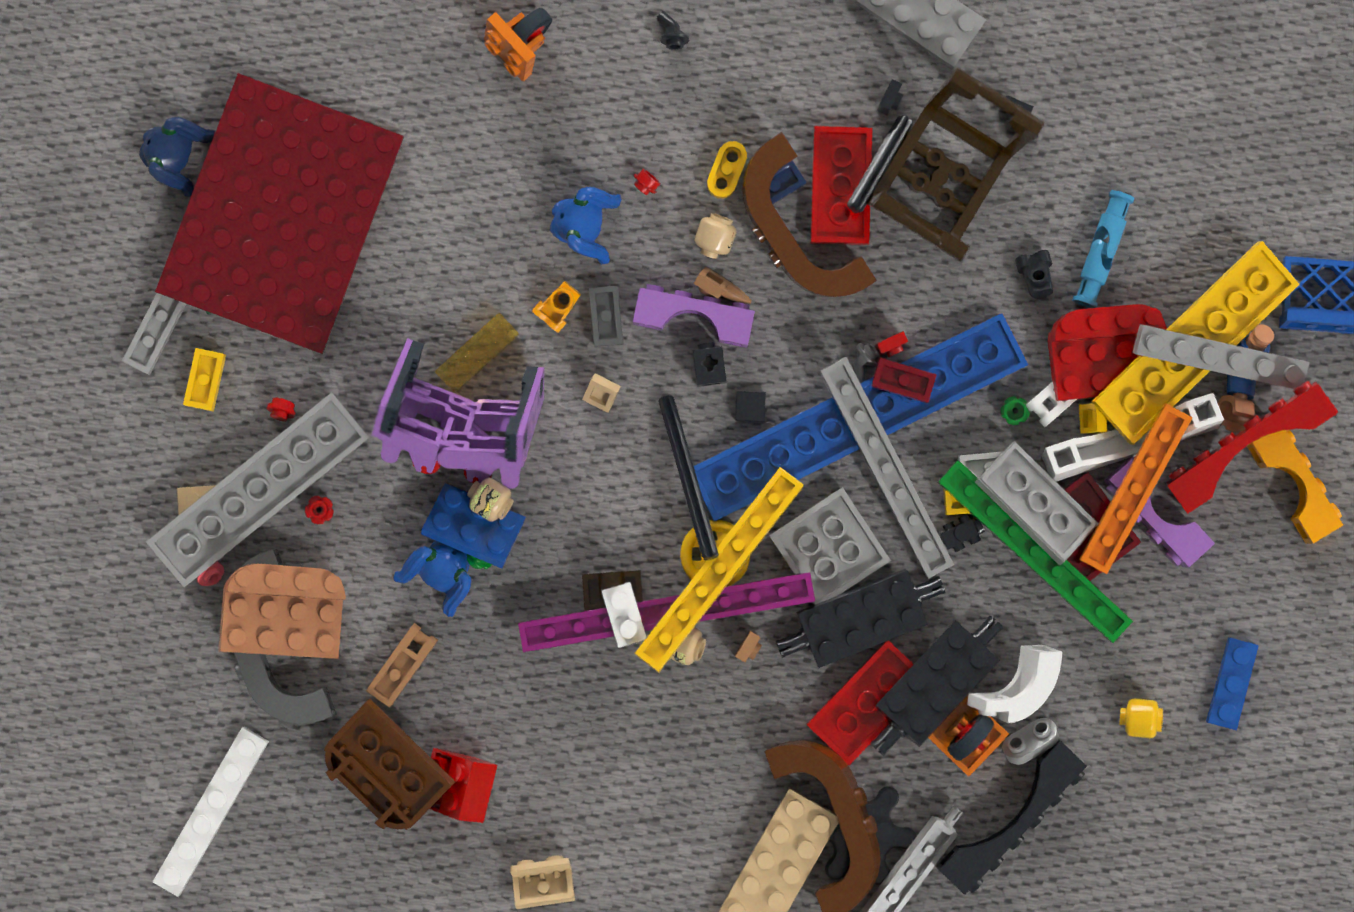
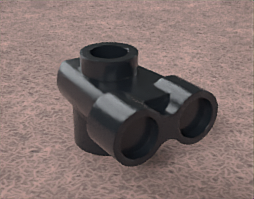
M1040 250L1033 255H1021L1015 259L1018 273L1024 275L1031 297L1044 299L1053 293L1049 269L1052 266V260L1048 250Z

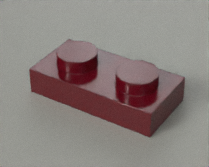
M879 358L871 387L929 403L937 374Z

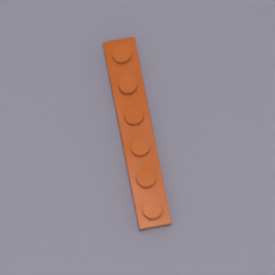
M1167 403L1163 405L1079 560L1105 574L1108 573L1193 417Z

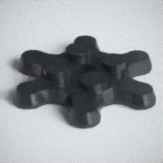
M889 786L879 790L877 796L873 800L867 801L865 805L869 816L872 815L878 829V832L875 833L880 848V869L875 882L877 885H880L890 873L886 863L887 853L893 848L908 849L917 837L913 829L898 827L891 821V811L899 801V794L895 788ZM838 823L828 840L833 845L834 853L825 865L826 874L833 880L843 878L850 867V853Z

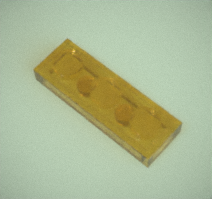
M499 312L434 372L454 393H457L520 334Z

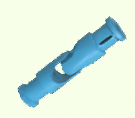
M1111 190L1109 192L1110 200L1106 212L1101 214L1089 254L1080 275L1082 281L1079 290L1072 299L1074 303L1088 308H1097V297L1101 286H1104L1113 258L1127 223L1125 217L1129 205L1135 199L1133 196L1120 191ZM1109 236V242H1103Z

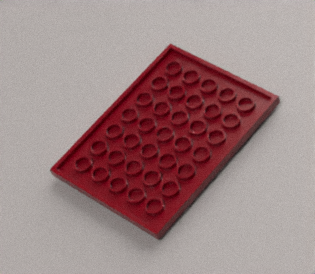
M238 73L155 292L323 354L404 136Z

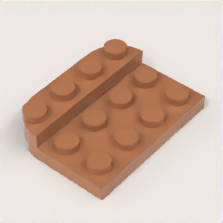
M250 564L237 569L224 585L218 652L339 659L343 600H346L341 579L332 572L321 568Z

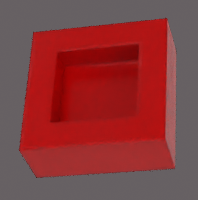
M904 331L877 343L875 348L880 356L887 354L888 358L903 352L902 346L909 341Z

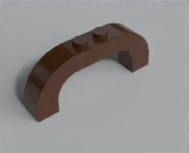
M780 132L754 153L743 177V201L747 214L755 226L751 229L760 244L765 242L771 252L767 255L776 268L781 266L786 275L800 288L810 293L827 297L847 296L862 291L877 281L862 256H857L835 270H823L816 267L807 259L774 208L770 198L771 181L780 168L798 157L784 134Z
M795 740L772 746L764 752L774 779L797 772L807 773L820 780L828 792L850 853V867L844 879L822 886L815 894L822 912H849L870 892L876 882L880 869V848L875 834L878 832L874 817L872 815L869 816L867 812L865 791L862 787H858L854 774L847 763L837 753L824 745L812 741Z

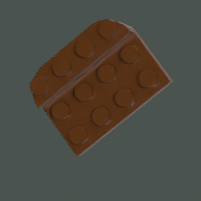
M371 699L367 700L324 748L325 762L328 769L325 773L331 781L337 778L378 818L375 824L382 829L386 827L405 830L411 828L455 783Z

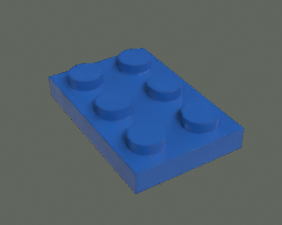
M445 483L422 528L421 535L502 569L526 517L509 510L502 520L498 518L490 522L470 509L471 498L467 496L468 492Z

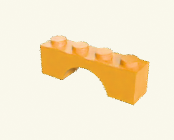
M1291 430L1279 431L1263 436L1247 445V448L1260 469L1270 467L1283 470L1295 481L1299 491V503L1290 519L1305 544L1315 543L1342 527L1340 510L1327 499L1324 494L1327 491L1323 482L1318 477L1315 478L1309 469L1311 463L1303 452L1299 453L1294 444L1296 442L1295 436Z

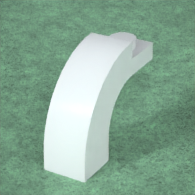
M1045 645L1021 646L1018 669L1012 681L1005 688L997 692L969 693L967 705L978 709V713L981 715L992 716L1006 723L1017 722L1027 718L1037 711L1051 694L1059 676L1062 651Z

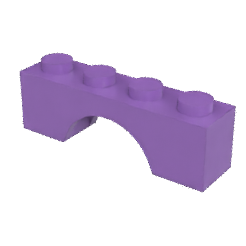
M647 284L646 289H639L633 325L662 331L664 326L675 316L693 313L706 318L713 325L717 333L718 342L744 348L748 347L755 311L749 310L750 305L733 302L732 306L720 304L721 299L704 296L703 300L692 298V293L675 290V295L663 292V287Z
M1135 456L1128 458L1104 480L1108 485L1106 490L1112 497H1114ZM1150 497L1136 520V523L1141 521L1148 529L1145 532L1146 535L1156 545L1161 543L1168 551L1165 554L1166 557L1176 567L1179 565L1190 567L1215 544L1196 522L1173 525L1162 520L1155 513Z

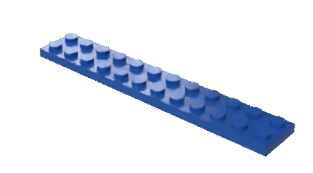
M1003 313L900 363L937 374L929 403L871 387L874 377L860 384L886 434L889 435L1027 366L1028 363ZM832 397L695 465L694 469L702 498L715 522L751 504L780 467L799 480L859 450V447Z

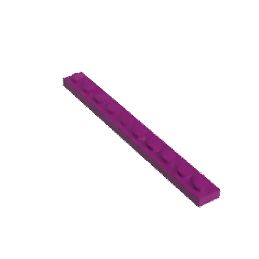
M808 572L727 586L699 622L815 602L811 574ZM680 595L636 602L644 630H653ZM607 608L518 623L523 652L615 636Z

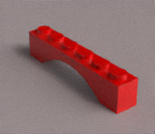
M1309 381L1304 382L1293 390L1295 395L1286 402L1283 398L1279 399L1268 407L1270 411L1262 418L1256 415L1243 424L1245 428L1237 435L1231 432L1218 441L1220 445L1212 452L1206 449L1193 458L1195 463L1187 469L1184 466H1180L1168 475L1170 480L1167 481V486L1186 513L1189 514L1213 497L1216 484L1226 466L1235 455L1250 443L1279 431L1292 429L1314 430L1338 414V410L1316 381L1312 384Z

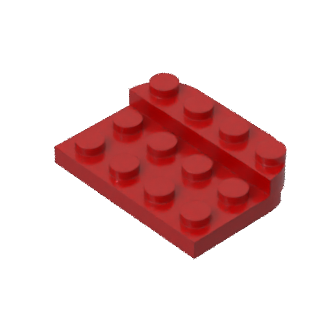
M1132 304L1078 309L1062 315L1053 325L1051 332L1048 333L1051 377L1056 401L1096 398L1139 356L1133 353L1140 324L1167 329L1161 312L1147 305Z

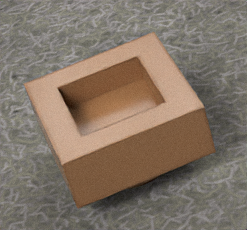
M749 630L734 656L743 662H746L748 658L754 660L762 647L758 643L761 637Z

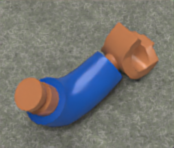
M1257 325L1237 346L1269 353L1270 343L1274 340V332L1269 326ZM1227 374L1228 395L1222 396L1218 402L1224 418L1221 425L1226 430L1236 433L1239 430L1243 431L1245 429L1243 424L1249 418L1254 417L1255 408L1251 399H1254L1255 380Z

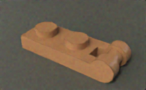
M415 623L366 689L369 694L389 708L394 704L438 642V639L431 635L429 637L421 631L422 628ZM413 640L422 646L418 653L409 648Z

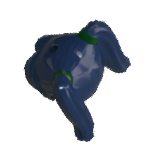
M168 118L162 127H154L144 133V143L139 150V157L145 166L148 167L150 175L157 181L181 190L186 197H191L194 185L188 178L180 174V171L188 162L192 142H211L215 135V130L204 129L184 118Z

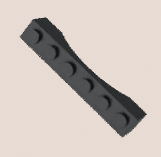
M1058 740L1053 747L1046 750L1036 760L1035 777L1031 791L1014 819L1000 831L985 839L970 844L956 845L940 861L936 868L964 895L969 891L971 893L975 892L983 883L982 877L988 870L993 872L1001 865L1004 860L1002 856L1009 848L1014 850L1020 845L1024 839L1022 834L1029 827L1035 828L1044 818L1042 813L1050 805L1054 807L1063 799L1065 794L1062 792L1070 784L1074 786L1085 775L1083 770L1087 765L1062 741Z

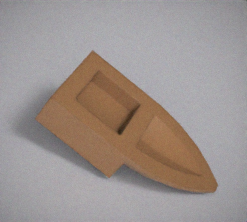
M705 267L693 283L699 287V290L704 295L719 299L722 296L732 301L747 304L752 302L741 289L708 267Z

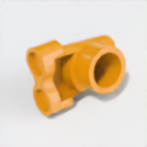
M564 281L544 302L540 300L532 309V312L559 333L567 323L565 320L566 316L581 294L568 282ZM562 293H566L569 296L568 304L560 302L559 297Z

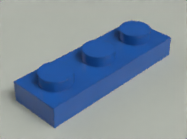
M1230 637L1227 638L1206 720L1207 723L1237 731L1259 645Z

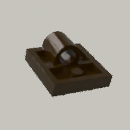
M641 570L582 574L584 611L606 608L602 590L629 582L631 583L636 602L643 601Z

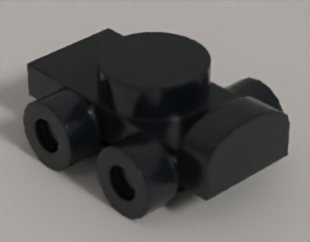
M969 514L958 518L961 524L955 526L953 521L943 525L945 532L940 533V536L947 550L953 548L955 552L966 548L963 543L969 540L971 545L981 541L979 535L984 533L985 530L981 522L975 517L971 519Z

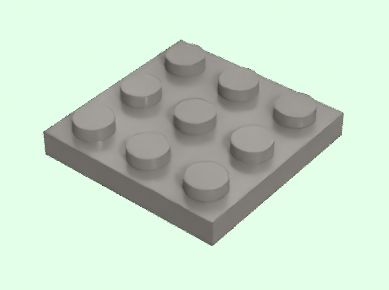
M843 487L769 535L794 575L810 572L815 597L814 605L842 594L891 561Z

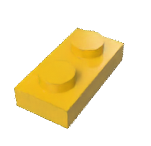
M195 348L183 402L184 406L214 412L226 354Z

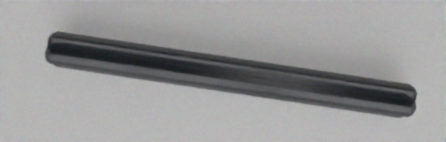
M672 395L661 397L658 401L700 551L704 560L715 559L719 554L675 399Z

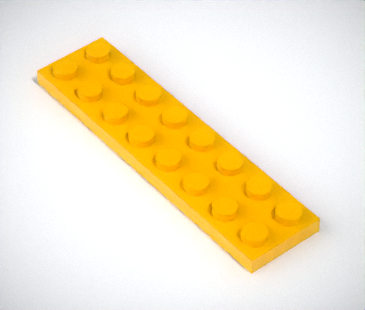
M1258 241L1166 330L1238 345L1300 284L1265 243ZM1139 355L1092 400V403L1129 444L1134 445L1151 429L1164 404L1167 403L1172 407L1176 405L1210 371Z

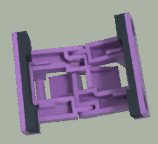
M407 339L380 403L372 436L382 440L381 458L387 463H394L403 449L409 452L417 472L433 474L440 469V465L448 469H464L465 478L473 484L476 481L481 483L486 478H492V473L500 469L502 484L510 489L517 487L520 480L521 467H523L527 458L528 449L544 401V367H526L522 379V396L520 401L478 399L477 402H474L468 398L416 379L415 376L424 344ZM417 413L440 422V427L444 428V432L442 429L416 420ZM484 431H505V437L489 436Z

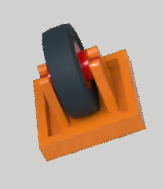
M538 8L527 16L521 12L506 23L495 12L487 19L484 44L494 56L498 54L505 62V68L513 77L518 76L522 81H525L532 74L536 56L534 52L544 44L545 37L543 34L550 27L553 21L552 17L545 9Z
M967 696L934 731L929 739L969 777L1003 742L1009 733L991 716L981 715L978 713V709L967 705Z

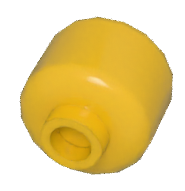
M1130 699L1127 703V708L1120 709L1119 724L1125 726L1128 736L1154 738L1157 732H1162L1163 709L1159 708L1158 703L1154 700Z

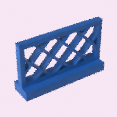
M1285 256L1283 258V265L1290 273L1291 265H1300L1309 275L1282 301V315L1279 317V328L1354 334V311L1345 303L1354 295V283L1346 276L1350 270H1354V261ZM1322 267L1330 268L1338 276L1329 285L1317 274ZM1311 277L1323 289L1314 298L1302 286ZM1340 279L1352 291L1344 300L1331 288ZM1296 290L1308 301L1303 308L1290 307V295ZM1325 292L1338 304L1332 310L1324 309L1316 301Z

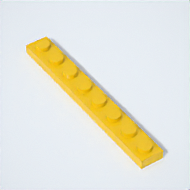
M781 467L777 470L717 547L718 557L705 562L635 652L637 657L658 673L662 670L798 495L804 484Z

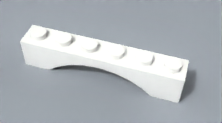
M1214 393L1186 401L1174 407L1193 417L1180 441L1216 430L1224 420ZM1116 429L1097 435L1070 439L1046 447L1042 458L1048 474L1057 482L1136 456L1149 431L1134 445L1129 444Z

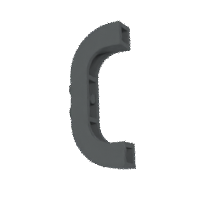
M272 549L254 556L241 567L250 564L283 566L278 549ZM234 653L238 662L234 666L239 680H244L252 699L270 716L287 723L309 724L337 715L327 687L304 695L289 693L282 689L275 681L265 654Z

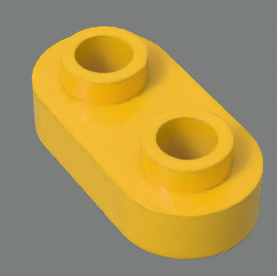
M729 141L720 147L707 180V188L712 196L724 199L731 196L735 191L747 160V151L741 143ZM735 153L738 159L735 162H730L727 160V155ZM723 179L727 182V187L719 189L716 186V182Z

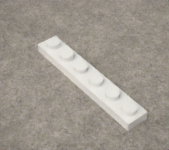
M245 727L241 728L154 878L153 883L177 897L181 895L269 743L268 740Z

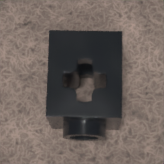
M715 342L699 344L698 350H693L697 387L726 384L722 346L716 347ZM706 357H711L713 362L717 361V365L713 366V371L711 372L707 371V367L701 366V363L705 362Z

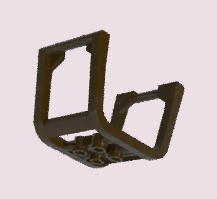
M957 68L931 97L918 116L867 204L934 244L944 253L962 261L970 248L969 245L960 240L1007 162L1021 148L1038 136L1045 122L962 69ZM953 94L973 100L978 94L1010 114L1012 117L1008 124L1017 133L1003 146L941 106ZM930 121L993 160L981 180L970 174L965 164L955 163L945 157L941 149H930L918 141ZM912 151L924 158V163L927 167L938 168L931 174L930 179L925 173H914L903 166ZM897 176L907 181L909 188L913 192H922L932 198L937 207H948L960 214L949 233L937 228L886 194ZM948 177L953 183L963 182L975 190L966 205L954 198V193L950 189L941 188L948 181Z

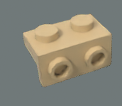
M551 856L546 861L522 860L517 865L510 866L516 909L575 901L572 868L569 858Z

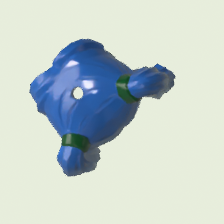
M585 187L578 190L575 198L561 200L553 206L552 215L554 218L550 225L551 233L560 241L568 243V246L576 253L596 258L600 264H608L610 261L608 251L603 246L595 243V239L601 231L602 209H614L620 206L622 201L621 195H612L595 187Z
M435 541L429 548L422 546L413 551L404 563L401 571L395 572L393 580L398 583H407L419 574L427 585L437 591L446 593L442 605L443 613L448 617H453L456 608L464 600L471 587V577L467 574L470 564L467 561L466 553Z

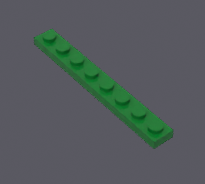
M957 460L937 483L1107 640L1114 643L1133 621L1071 563L1066 560L1059 565L975 483L978 478Z

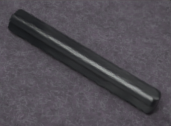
M898 116L847 203V207L852 212L861 213L866 207L913 125V121L908 116Z

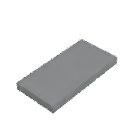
M1015 441L975 481L1059 565L1067 560L1099 524Z

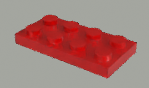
M814 126L810 243L869 245L870 206L867 204L863 212L854 213L847 207V203L872 162L873 128Z
M889 640L884 642L806 725L850 766L870 745V742L888 725L887 718L875 707L876 704L914 664Z

